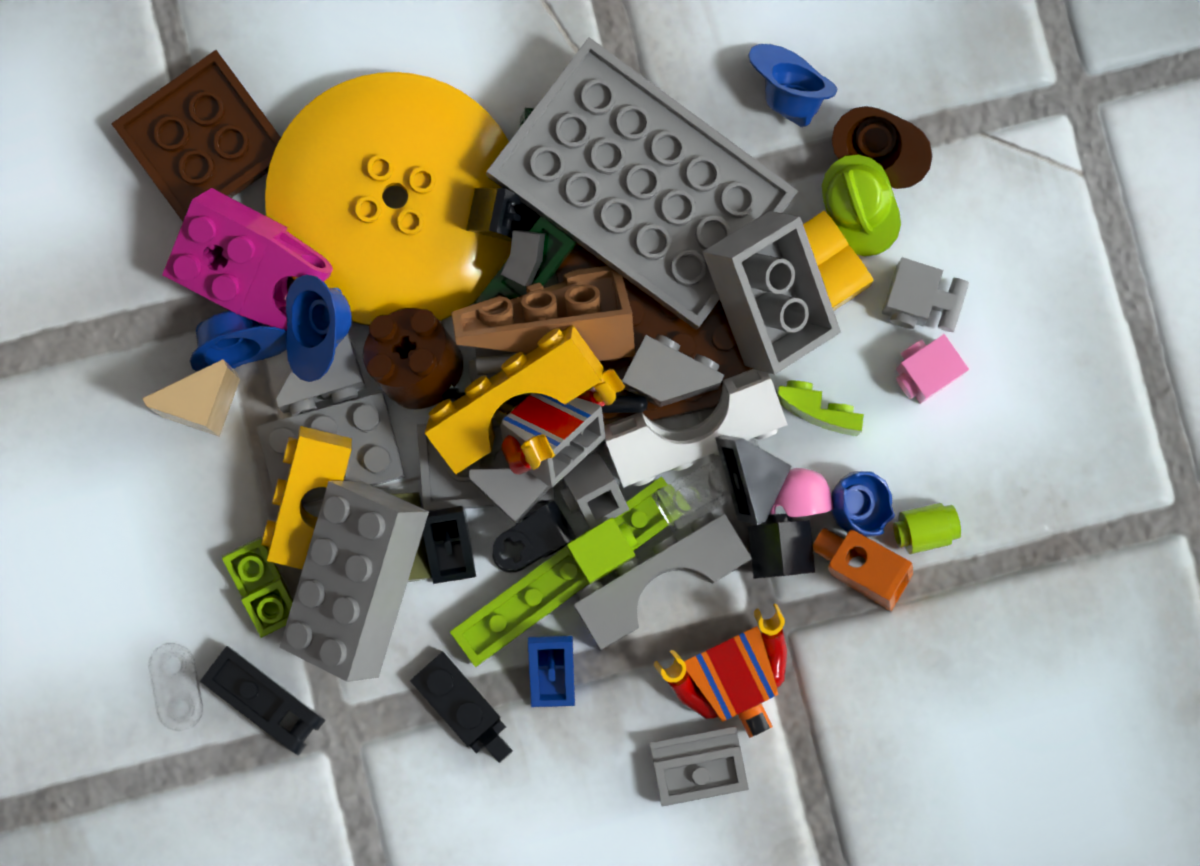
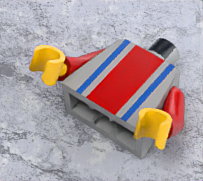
M613 369L603 372L601 382L565 405L550 396L539 393H532L520 404L511 399L504 402L494 413V418L497 422L501 423L503 437L501 449L510 470L518 475L529 471L546 485L553 488L606 439L602 407L604 405H611L616 399L615 393L625 388L617 373Z

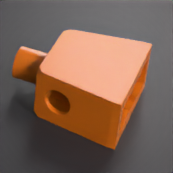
M823 528L813 544V552L831 561L828 568L834 578L892 612L913 577L912 562L852 529L843 539L830 530ZM856 556L866 559L865 564L861 567L854 568L849 565L850 560Z

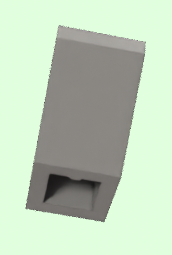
M349 334L336 347L334 360L328 372L321 379L313 382L303 381L291 370L276 398L278 408L283 413L290 411L292 416L310 412L317 409L315 403L331 398L333 403L346 402L359 396L357 390L366 388Z
M657 334L655 339L647 335L644 337L622 382L625 385V390L635 395H641L650 403L662 407L718 389L724 374L717 371L719 365L711 359L696 354L693 359L678 351L680 348L678 343Z

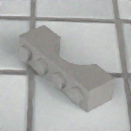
M712 512L689 525L693 531L690 535L680 541L676 539L675 535L670 536L652 548L656 554L652 558L641 564L636 557L614 570L618 576L617 579L605 586L602 585L600 580H597L577 593L580 601L575 603L574 607L600 651L639 628L637 606L640 595L648 583L657 576L670 571L683 570L696 573L713 584L752 560L725 514L716 519Z

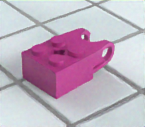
M211 188L192 199L162 275L240 316L287 331L286 297L288 294V276L301 277L308 274L317 276L324 282L330 277L333 268L329 261L321 254L287 232L288 227Z

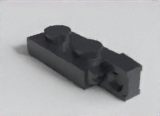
M443 651L410 680L466 746H470L476 754L485 747L501 763L513 752L499 735L506 728L500 720L501 716Z

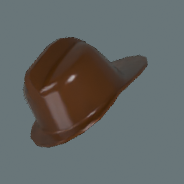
M870 106L857 107L842 115L834 126L832 145L837 158L841 159L844 156L858 154L872 158L883 167L892 188L912 187L922 181L930 170L933 154L930 141L925 133L913 123L892 113Z

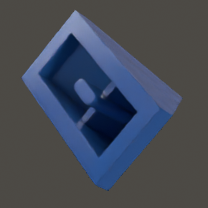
M573 636L528 637L531 707L575 706Z

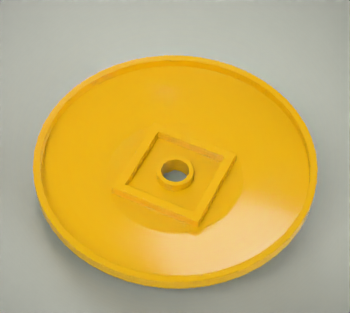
M383 72L356 77L342 82L317 96L297 114L284 131L275 148L267 174L265 190L266 216L288 227L287 232L329 261L333 270L330 277L324 283L329 288H339L350 305L352 322L370 326L373 319L377 316L388 315L405 308L427 309L439 321L451 317V312L472 305L510 256L512 242L466 231L475 188H502L486 176V172L509 141L497 122L481 105L447 83L427 76L402 72ZM400 186L407 192L408 200L403 207L394 209L384 203L382 196L388 187ZM291 276V278H292L294 281H295L296 278H298V277Z

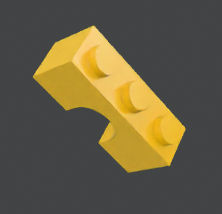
M300 426L297 439L288 438L283 457V463L290 464L287 479L278 478L272 499V504L279 506L276 521L267 519L261 545L269 547L268 562L303 569L318 517L309 514L304 509L301 500L308 491L318 487H327L328 481L344 480L352 450V438Z

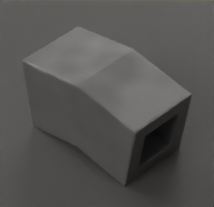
M513 231L510 256L501 275L523 286L531 285L543 259L545 233Z

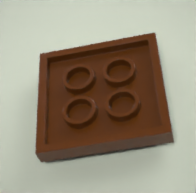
M214 50L111 123L182 222L192 199L213 188L233 198L268 173L275 148L281 139L275 128L217 50Z

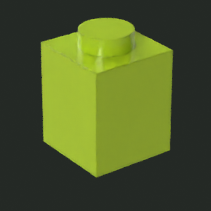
M612 517L568 543L567 549L590 585L634 559L635 553L632 548L638 545L627 524L623 522L617 525Z

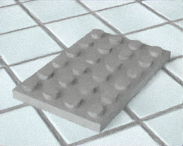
M588 37L486 172V176L500 187L516 193L523 204L538 215L546 218L575 242L695 330L700 327L720 299L702 251L768 211L783 213L798 192L789 183L590 37Z

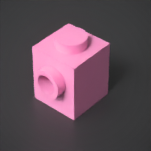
M943 334L928 345L921 339L903 351L901 355L904 361L896 368L900 374L896 377V380L909 399L916 397L921 404L963 376L969 368L946 335Z

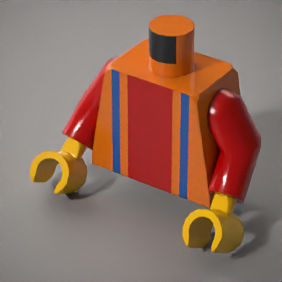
M773 604L775 614L772 618L766 620L762 618L760 610L757 608L754 611V617L758 626L686 661H683L674 650H671L669 652L674 657L671 667L663 669L658 661L654 662V667L662 678L668 682L683 705L705 719L718 717L721 722L738 715L748 737L751 738L773 727L762 703L779 695L777 688L785 681L788 653L783 633L785 619L778 604Z

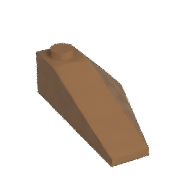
M609 266L579 269L563 274L564 282L546 288L540 283L527 286V294L511 300L498 296L453 311L451 314L456 345L528 354L539 347L538 341L548 332L556 328L564 331L571 325H574L599 361H616L620 358L635 356L633 316L623 276Z

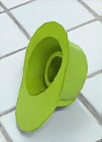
M859 154L850 155L834 162L825 173L821 186L826 211L857 255L864 257L879 255L889 249L896 241L901 227L900 211L889 178L883 167L870 157Z

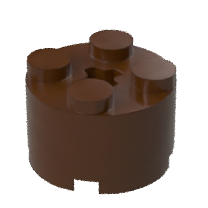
M405 308L388 315L377 316L373 319L369 326L370 333L364 344L363 360L367 372L389 398L407 409H424L444 399L442 395L451 385L455 388L460 381L463 372V356L456 342L438 318L427 309Z

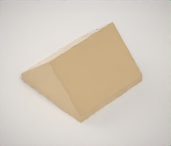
M222 359L142 399L149 409L163 418L220 437L240 378L237 372Z

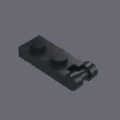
M230 646L225 647L200 680L202 684L298 756L307 746L304 741L313 729L318 731L326 721L320 714L296 698ZM289 711L300 718L291 731L280 724Z

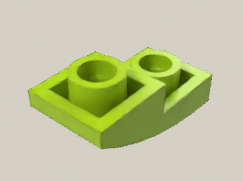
M789 380L787 381V386H779L777 388L776 394L780 405L797 417L821 428L841 434L858 436L862 432L864 414L853 413L854 406L839 403H829L827 409H821L823 391L812 390V383Z
M262 536L222 555V560L241 595L244 607L262 638L286 626L293 599L276 564L267 561L268 548L261 545Z

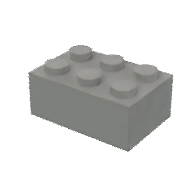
M768 211L702 251L745 366L775 375L841 333L800 216Z

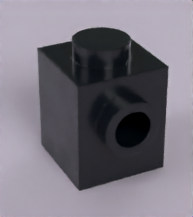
M785 513L768 515L766 524L748 526L753 579L815 573L810 520L792 521V517Z

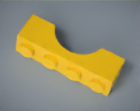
M571 325L564 331H561L559 328L553 329L538 341V348L527 355H524L523 352L516 353L502 364L501 372L490 379L486 375L479 377L467 386L464 396L454 402L446 399L429 412L430 418L424 433L455 475L492 452L495 438L492 417L496 410L510 398L526 393H539L550 396L565 405L602 381L603 366L574 325Z

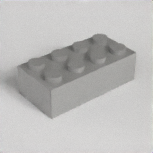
M328 481L279 648L346 682L379 678L429 511L363 481Z

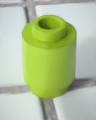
M942 503L902 511L899 513V521L893 523L894 537L898 547H905L909 554L949 546L952 544V540L961 538L960 520L953 505L944 506Z

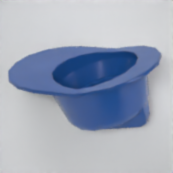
M758 44L752 47L748 54L752 66L765 78V99L768 107L800 127L808 126L813 116L820 109L823 100L832 98L837 93L838 89L832 81L822 76L795 52L773 44Z
M307 274L295 279L290 285L286 297L287 359L292 372L300 380L313 382L321 379L328 372L334 360L336 347L349 333L352 324V313L347 299L339 288H329L317 276Z
M230 310L213 315L197 325L196 337L198 348L192 353L189 361L192 369L198 372L222 359L233 369L243 364L268 359L287 350V331L276 327H263L257 321L240 316Z

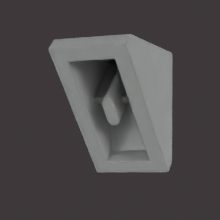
M510 468L469 470L471 482L515 524L552 488L529 471L518 475L514 474Z

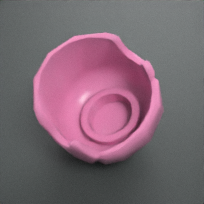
M804 468L791 469L770 513L774 515L777 506H782L789 517L795 518L833 510L832 497L826 479L822 474Z

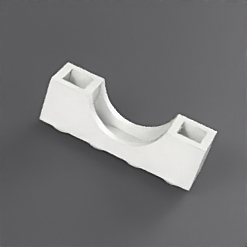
M751 369L723 380L722 394L717 407L707 419L693 427L685 429L664 428L652 422L641 412L607 424L604 428L605 442L624 488L629 485L642 486L648 484L656 478V475L671 469L675 471L687 469L693 466L697 459L710 454L720 455L715 437L727 435L745 440L752 438L760 440L773 436L778 432L779 428L788 424L769 374L757 369Z

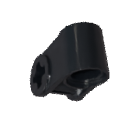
M552 501L526 516L522 522L500 534L493 544L492 557L500 570L507 573H516L541 558H546L575 540L577 536L557 503ZM509 541L513 546L521 544L523 549L519 554V562L515 563L511 558L502 559L500 555L504 553L505 542Z

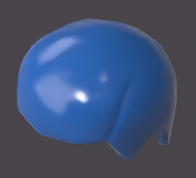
M872 471L851 472L840 479L832 491L831 497L834 509L831 510L837 526L846 533L852 529L865 537L884 534V527L895 517L892 508V493L886 480Z

